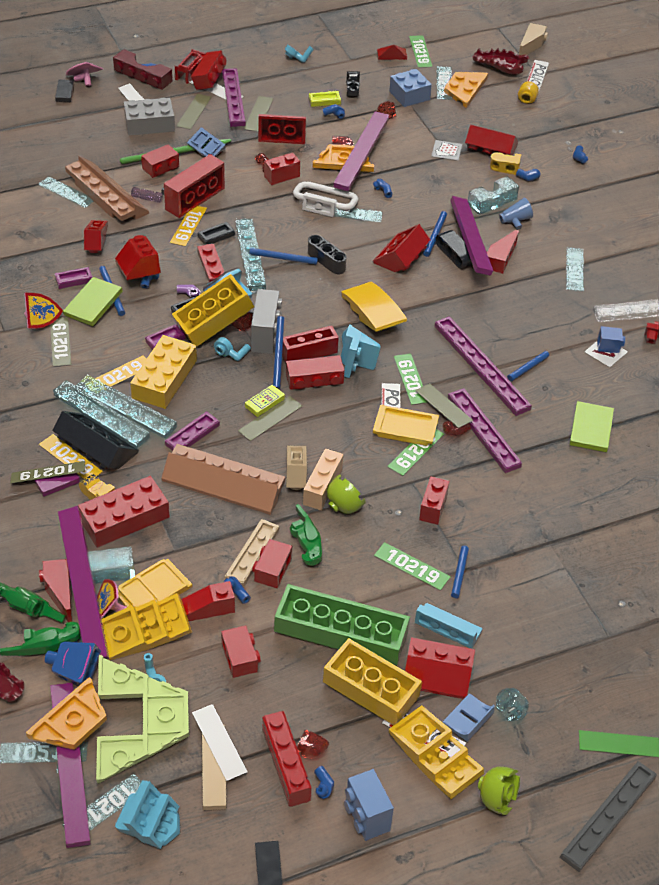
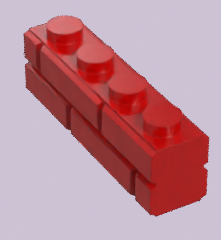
M284 711L263 716L262 731L288 806L292 807L311 801L312 788L307 779L308 777L296 743L293 741L294 738Z

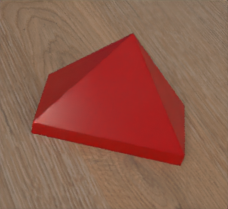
M390 45L377 49L378 60H407L405 48Z

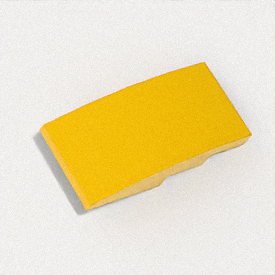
M372 281L341 291L342 298L350 302L351 310L359 314V320L374 331L407 321L406 316L397 304Z
M178 593L160 601L153 599L136 608L131 605L102 619L109 659L107 660L109 661L152 649L192 633Z
M422 705L388 729L391 736L416 766L450 799L454 798L484 774V768L468 755V749L452 736V730ZM436 729L441 732L439 736L427 745L424 744ZM448 740L460 749L452 757H449L447 752H441L439 749L442 745L446 748L449 745L447 743Z

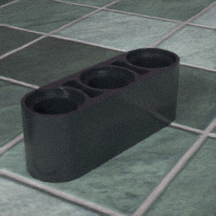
M449 230L436 235L435 241L437 246L459 269L472 265L466 244L455 231Z
M311 235L308 238L307 252L310 257L317 258V262L334 274H343L346 271L347 256L344 252L319 235Z

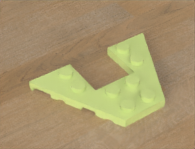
M99 655V698L143 697V735L97 737V783H101L189 737L188 691L179 687H172L167 682L152 679L148 674L136 669L131 670L124 664L120 663L119 665Z

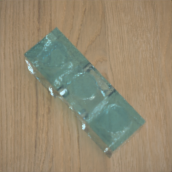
M508 176L494 182L493 191H488L482 186L469 191V206L478 215L516 200L518 198L519 186Z

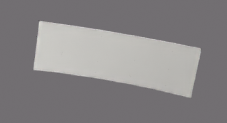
M131 84L119 87L120 91L129 101L145 100Z

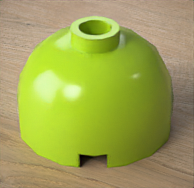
M337 475L327 488V497L330 500L328 505L335 512L338 510L345 514L356 512L366 503L365 499L360 500L358 496L361 493L346 478L341 480V475Z
M502 766L494 767L484 777L480 778L478 790H480L482 802L489 810L502 815H507L512 808L507 806L511 798L516 801L520 776L515 775L518 770Z

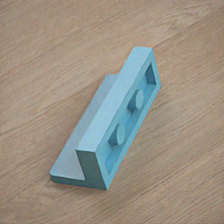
M428 603L424 606L420 604L416 610V624L468 648H473L482 632L481 627Z

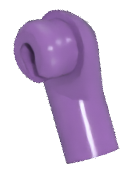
M177 285V293H186L191 298L200 295V290L195 285Z

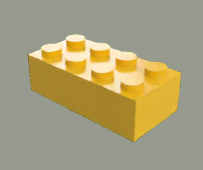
M229 274L172 313V316L191 343L197 347L253 309L254 305L246 291Z
M163 335L130 382L132 399L166 409L197 361L196 345Z
M349 638L326 664L323 673V683L393 725L402 720L419 698L422 685L421 680Z

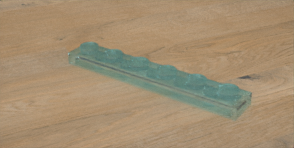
M236 220V229L248 289L250 291L266 290L260 256L249 255L250 248L258 249L253 220Z
M89 375L76 385L77 392L165 439L177 428L176 421Z
M67 380L53 390L55 397L135 448L140 447L150 438L148 431Z

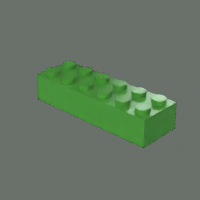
M287 584L274 617V632L340 649L349 638L388 662L397 665L408 634L410 616Z

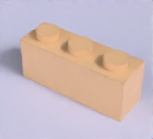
M329 449L324 450L304 488L303 505L322 511L328 499L327 488L331 481L337 475H340L342 471V453Z

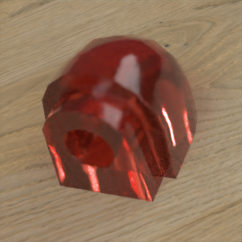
M385 101L379 104L377 112L387 114L389 119H393V117H396L394 102Z
M248 311L231 324L235 328L245 331L252 325L253 313Z
M304 730L297 749L303 757L310 759L318 758L325 753L329 742L318 734Z

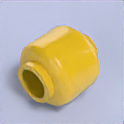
M531 81L524 82L518 91L519 100L523 103H533L539 93L538 86Z

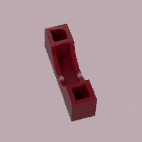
M125 49L113 57L115 71L163 90L173 82L172 69L162 64L154 66L141 65L136 62V54Z

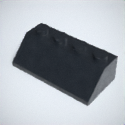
M62 411L52 430L58 434L60 440L70 442L72 448L85 452L87 458L99 461L100 466L107 470L111 468L120 469L139 452V449L81 413Z

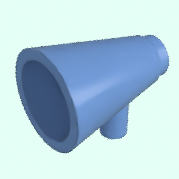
M522 198L502 212L499 218L502 224L512 222L516 229H520L522 227L520 220L533 218V210L529 201L526 198Z

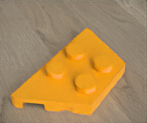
M455 72L445 86L444 92L455 101L460 100L463 102V106L467 108L487 80L488 73Z
M329 144L326 150L319 154V159L313 161V168L341 170L354 146ZM369 157L360 171L374 172V164H370Z
M90 677L32 726L26 732V737L31 740L69 749L77 748L107 720L98 693L94 689L92 679Z

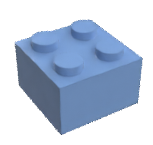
M417 69L390 76L389 92L404 107L430 100L432 84Z
M374 769L348 778L344 805L347 813L352 814L354 818V826L357 833H361L366 841L391 831L394 807Z

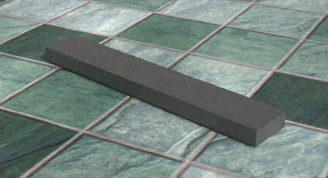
M637 761L561 853L560 858L580 872L654 781L657 774Z

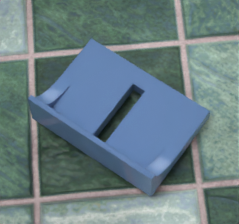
M202 127L187 142L189 146L204 157L209 154L216 157L222 150H226L223 142ZM209 140H211V141L205 146V148L202 149V147H203Z
M469 693L443 723L468 742L494 713L495 705L488 706ZM462 711L464 714H466L467 716H469L471 719H473V720L476 721L477 723H474L473 721H471L469 718H467L466 716H464V715H463L462 713H460V712Z

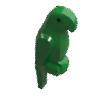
M297 504L296 511L301 519L291 524L290 533L298 539L300 547L306 552L301 555L303 562L307 565H316L322 561L321 535L310 517Z
M0 583V597L5 598L9 602L10 607L33 617L47 616L60 622L64 621L66 615L51 607L48 601L34 592L20 586L13 588Z
M67 622L65 624L66 627L63 629L54 627L43 628L38 631L24 629L25 643L20 646L0 648V656H30L46 654L48 651L56 652L59 650L62 642H74L80 638V627L76 622Z

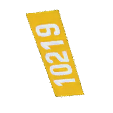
M197 206L189 211L170 243L186 246L207 208Z
M144 356L138 357L84 385L95 395L137 374L146 358Z
M54 434L39 444L64 464L85 461V471L77 473L84 479L91 474L98 476L103 472Z

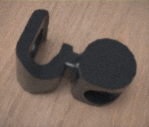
M347 71V96H359L360 71Z

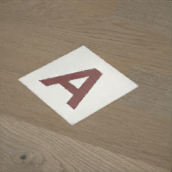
M595 342L585 352L611 367L628 351L621 348L619 353L598 351L597 342Z

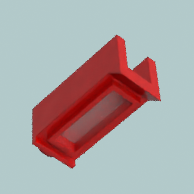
M191 49L188 56L178 66L174 65L175 80L178 81L185 74L186 83L189 84L192 81L191 75L205 53Z

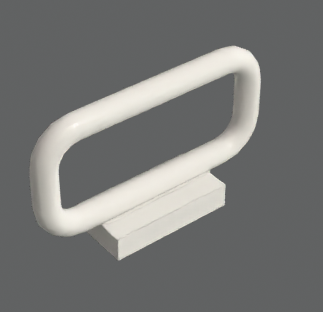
M301 182L293 190L294 197L303 200L302 210L334 217L336 209L351 210L358 203L357 195L352 192L312 182ZM303 188H309L352 200L349 204L338 203L335 199L307 192L302 194L300 191Z

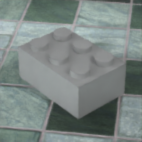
M170 98L124 101L128 135L175 131L174 113Z
M258 289L251 325V352L273 354L276 345L277 317L282 316V312L279 310L282 308V298H279V291Z

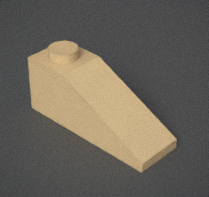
M529 24L520 44L519 55H528L542 46L548 37V32H546L547 26Z
M287 446L286 487L300 490L306 486V446Z

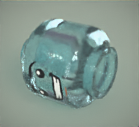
M505 688L497 695L496 708L507 720L517 721L526 716L529 702L518 689Z

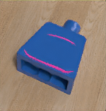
M62 642L58 652L48 651L46 653L45 663L53 665L52 672L58 678L79 686L89 677L92 679L101 650L95 643Z

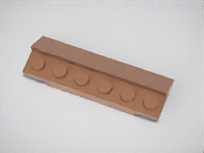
M78 155L79 161L65 166L66 172L75 180V185L112 218L117 217L123 221L133 217L137 220L149 214V210L93 162Z
M180 444L175 446L172 453H168L161 478L163 482L271 515L276 506L278 495L285 483V476Z

